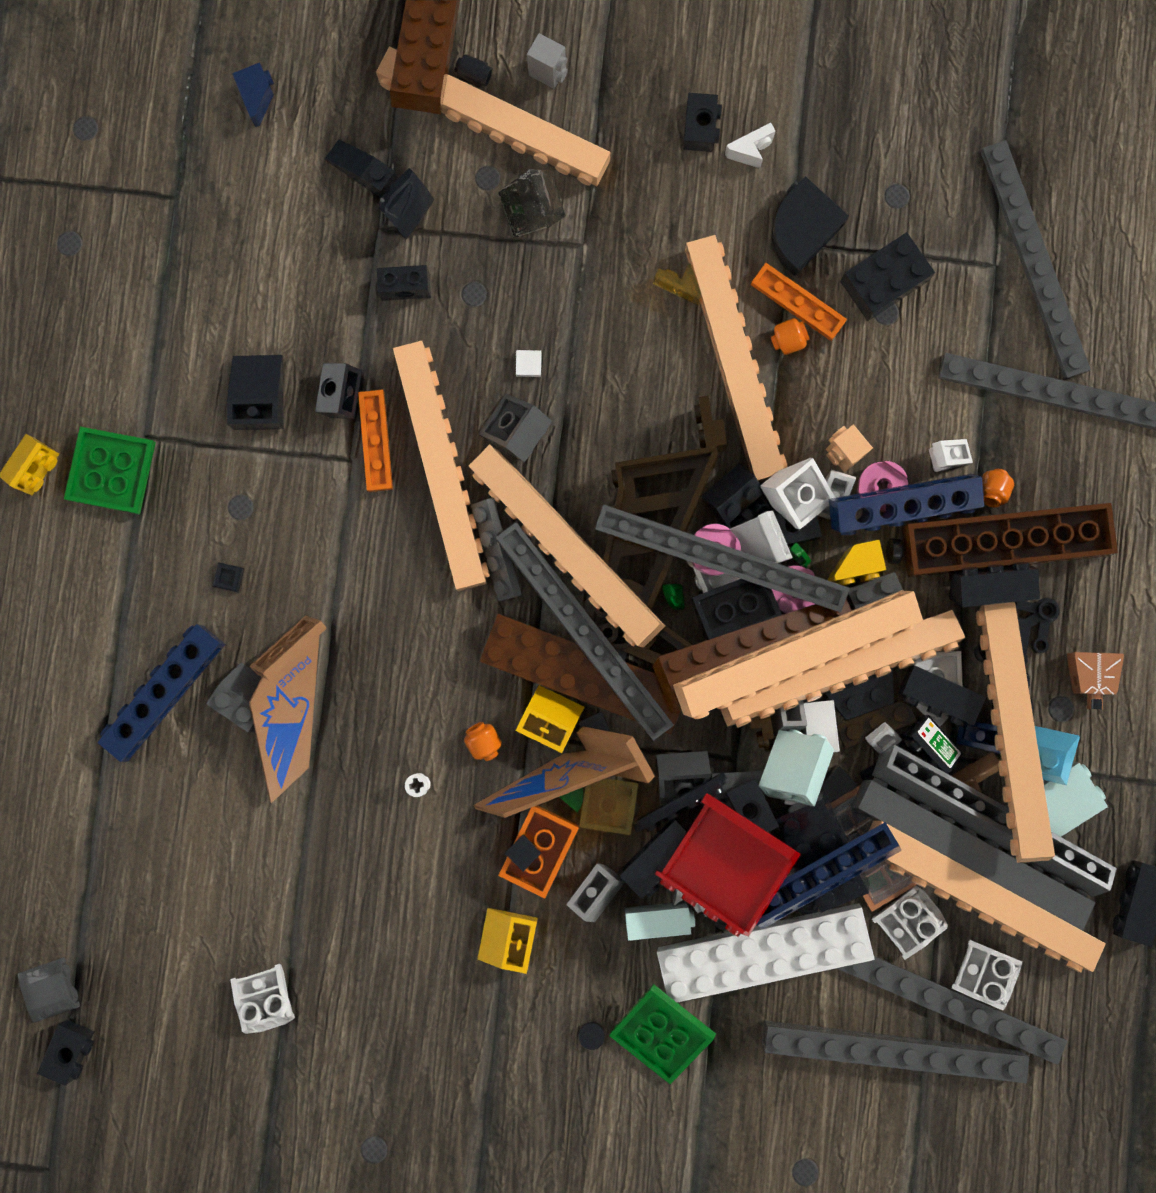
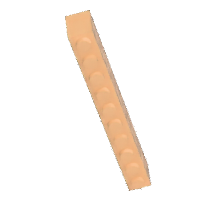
M390 46L376 71L380 85L389 91L397 50ZM447 76L442 113L453 122L461 121L467 124L474 132L480 133L482 131L497 143L505 142L511 145L512 149L518 153L524 154L526 152L541 164H551L555 166L558 172L564 175L571 174L576 176L585 185L590 186L592 184L596 187L598 186L610 162L609 151L455 77Z
M716 235L687 242L685 252L748 468L756 476L759 483L767 481L779 470L787 468V462L784 454L780 455L777 445H780V438L777 430L773 431L771 426L773 414L771 408L765 405V387L763 383H759L756 375L759 374L758 363L756 359L752 360L751 358L752 343L750 337L745 336L743 330L745 319L742 312L738 313L736 307L738 303L737 292L735 289H731L729 280L732 279L730 268L728 265L724 266L722 259L725 256L722 242H717Z
M422 341L395 347L393 351L455 588L457 591L485 585L487 584L486 577H490L487 563H482L479 553H483V547L480 538L475 539L473 529H476L477 525L473 514L469 515L467 505L471 504L468 491H463L460 481H464V475L461 466L456 467L454 457H458L455 442L450 443L448 433H452L449 419L443 418L442 410L446 409L442 394L437 395L435 386L439 385L436 370L431 372L429 362H433L430 347L425 348Z
M489 444L469 465L474 471L472 474L473 478L482 486L486 484L491 489L488 492L489 495L496 502L502 501L507 506L505 512L512 519L516 520L518 518L523 523L521 529L529 537L535 536L540 541L538 547L546 555L551 553L556 558L554 564L563 573L568 571L572 575L573 579L571 582L580 591L584 589L590 595L588 600L598 610L601 607L608 614L605 618L615 628L619 626L625 632L623 637L630 645L644 648L665 627L660 619L498 449Z
M901 590L674 684L673 686L683 715L694 719L706 717L709 715L708 711L712 709L727 708L733 704L732 701L738 698H751L756 695L755 691L777 687L779 681L783 679L791 680L803 675L802 671L822 668L828 660L843 659L848 656L847 652L867 649L871 646V642L876 640L885 641L892 638V634L897 631L906 632L914 629V624L923 621L914 591Z
M1015 602L982 605L979 611L976 612L978 626H982L983 635H980L981 650L986 652L987 660H984L985 675H989L990 684L987 685V694L989 700H993L994 709L991 710V721L993 725L997 726L998 735H995V747L997 751H1000L1002 760L998 763L999 774L1001 777L1004 776L1006 786L1002 788L1004 802H1008L1009 813L1006 814L1007 827L1012 829L1013 839L1010 840L1011 854L1016 856L1017 863L1049 861L1055 857L1016 605Z
M953 610L914 624L915 628L906 632L897 631L888 640L871 642V646L867 649L847 652L848 656L843 659L828 660L822 668L802 671L803 675L791 680L783 679L779 681L777 687L755 691L756 695L751 698H738L732 701L733 704L720 710L727 727L734 724L737 727H741L750 723L751 718L760 716L763 719L773 715L776 709L783 707L784 710L794 708L799 705L798 702L801 700L814 701L822 697L821 693L829 690L833 694L845 689L846 684L853 682L854 685L864 683L868 680L869 676L874 674L877 677H881L890 673L891 668L899 666L900 669H904L914 664L916 659L921 658L922 661H926L937 655L936 652L942 650L945 653L954 651L959 648L958 644L965 638V635Z
M873 820V823L869 831L883 824L884 822ZM887 824L902 850L884 860V862L890 864L889 869L902 876L904 873L912 876L911 881L924 888L927 885L934 888L935 895L945 900H948L949 897L956 900V906L967 912L974 910L980 913L979 919L992 925L994 922L1002 925L1000 930L1014 937L1016 934L1024 937L1022 942L1036 949L1038 946L1046 949L1044 954L1058 961L1060 958L1068 961L1066 966L1081 973L1083 969L1091 972L1094 971L1106 943Z

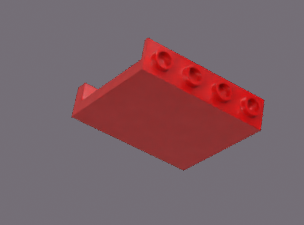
M706 793L701 801L705 804L664 870L662 872L657 871L655 874L662 879L661 885L672 892L675 888L682 892L681 898L694 907L698 903L705 908L703 914L715 922L718 919L724 921L727 924L725 929L737 937L740 934L749 937L801 854Z

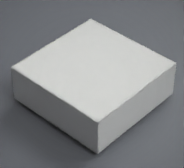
M516 350V377H541L542 352Z
M886 722L865 737L867 742L878 753H882L902 741L900 736Z

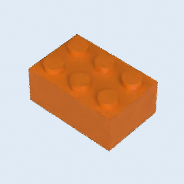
M538 805L531 807L515 842L524 834L542 853L524 872L507 856L498 876L545 899L579 829V825Z

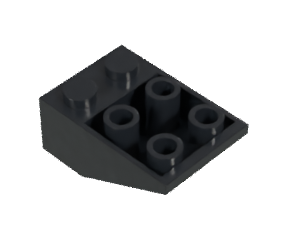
M283 355L233 356L227 395V425L233 430L284 429Z

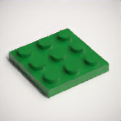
M80 426L64 500L140 515L156 442Z
M653 984L612 1029L609 1036L671 1085L714 1040L716 1033Z

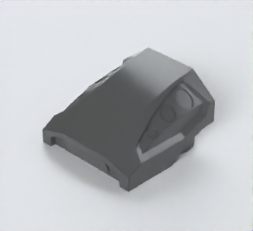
M65 957L18 973L22 995L33 1023L80 1007L79 1001L77 1002L78 993L71 984L70 968L65 963Z

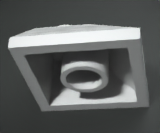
M808 458L779 470L760 485L771 506L799 530L829 506L828 499L835 498L813 458Z

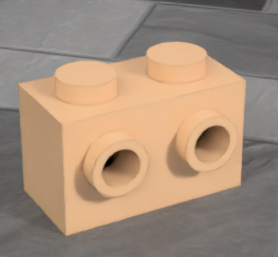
M854 424L848 429L843 426L835 432L828 440L831 444L826 448L828 459L835 466L839 465L844 472L873 449Z

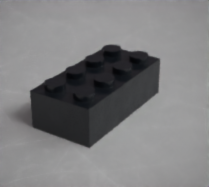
M824 791L819 793L815 806L795 803L777 811L775 819L786 844L801 854L796 861L799 870L849 843ZM865 872L815 899L820 912H825L869 894L870 883Z

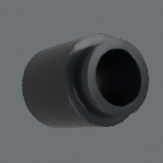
M465 54L462 58H458L454 71L457 72L458 79L478 87L481 85L486 87L491 79L493 68L488 66L487 62Z

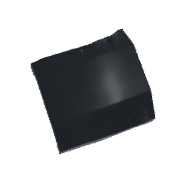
M408 168L391 185L389 192L381 197L379 209L407 240L432 206L434 198L417 175Z

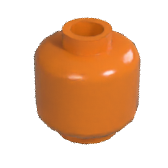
M795 318L777 324L774 327L775 335L771 336L775 350L781 349L785 355L804 349L807 345L806 341L810 340L804 322H799Z
M995 469L983 474L984 505L997 508L1009 501L1014 481L1007 471Z
M479 722L466 730L467 735L464 738V743L474 759L489 761L499 754L497 750L501 747L502 741L491 724Z

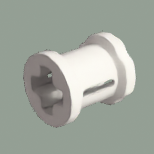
M422 773L409 776L405 782L406 792L413 797H420L426 794L430 789L429 778ZM416 778H418L419 782L424 783V787L420 788V792H418L417 788H412V783L416 782Z

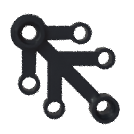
M1051 598L1040 599L1037 603L1027 601L1015 602L1016 610L1033 613L1025 619L1018 618L1025 665L1028 662L1026 654L1031 627L1038 622L1037 639L1032 641L1031 649L1035 653H1044L1048 650L1049 626L1051 622L1058 618L1060 613L1059 605ZM1044 606L1049 608L1048 615H1044L1042 612ZM1038 641L1043 643L1042 650H1038L1036 647ZM978 644L974 649V656L979 662L984 663V660L987 659L980 655L981 646Z

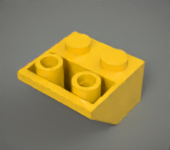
M25 434L1 470L0 478L11 487L33 495L34 492H37L42 487L43 479L47 472L56 466L59 453L34 437Z
M880 540L856 544L847 549L827 580L848 586L851 583H855V579H859L860 583L879 578V573L886 570Z
M539 685L516 731L563 753L584 706Z
M487 908L478 960L500 969L527 974L538 918Z

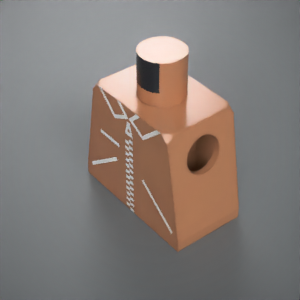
M1067 653L1072 691L1074 694H1087V709L1103 710V695L1117 694L1124 654Z

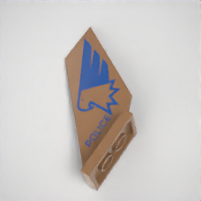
M304 616L249 666L255 674L261 676L249 701L270 803L279 797L309 768L319 635L327 629L320 620L309 616Z
M583 726L577 732V735L586 751L564 753L473 806L477 810L506 818L613 775L649 783L655 775L633 736Z

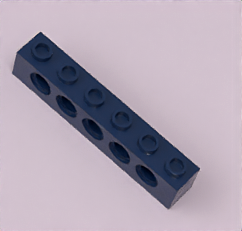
M974 474L828 499L831 529L840 532L841 535L856 534V530L864 528L866 531L879 530L881 525L886 524L892 527L902 526L904 521L908 520L924 522L930 516L946 518L952 516V512L959 511L962 514L973 513L975 508L984 507L982 477ZM954 492H957V497L952 502L951 497ZM933 495V503L928 506V499ZM909 500L910 506L904 511V504ZM885 504L886 511L880 515V508ZM862 508V515L856 520L855 514L857 510Z
M192 625L185 631L183 641L178 646L175 645L169 650L166 655L168 659L162 666L158 665L150 673L151 679L147 684H142L134 692L133 696L135 698L129 705L125 704L118 711L116 721L113 724H108L100 733L102 737L97 743L118 761L128 762L226 645L203 625ZM195 645L198 649V654L194 659H191L188 651L190 647ZM179 665L182 672L175 679L172 675V669ZM159 685H163L165 688V694L162 698H158L156 695V688ZM143 704L148 707V714L145 718L141 717L139 713L140 707ZM126 724H129L132 728V733L128 738L123 734V728Z
M886 822L785 878L756 925L764 929L902 851Z

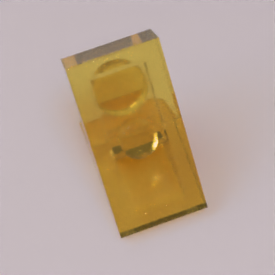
M689 263L681 279L672 270L658 269L654 277V285L698 306L701 291L691 263Z

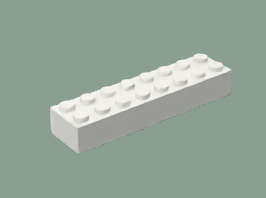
M859 903L830 909L822 913L817 912L776 921L764 929L755 926L749 937L742 934L737 937L730 932L658 947L657 950L666 994L676 1002L875 960L863 910Z

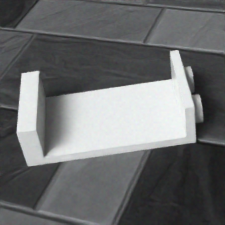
M773 511L762 513L757 518L730 529L735 537L738 538L742 552L778 564L793 558ZM686 560L688 565L693 567L692 562ZM693 567L696 574V585L703 593L741 579L726 573L719 576H710L703 574Z

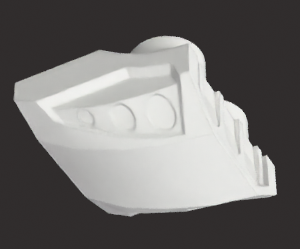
M918 886L908 890L900 898L872 917L873 922L878 923L899 948L904 960L924 948L948 927L939 908L925 891Z
M970 940L952 989L1004 1010L1019 976L1022 961Z
M281 964L275 965L270 970L248 977L230 979L234 1004L239 1016L242 1032L245 1034L263 1032L285 1025L295 1018L288 998Z

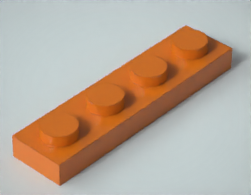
M768 263L764 264L751 282V286L831 342L847 321L844 316Z
M384 390L358 392L367 491L393 490Z

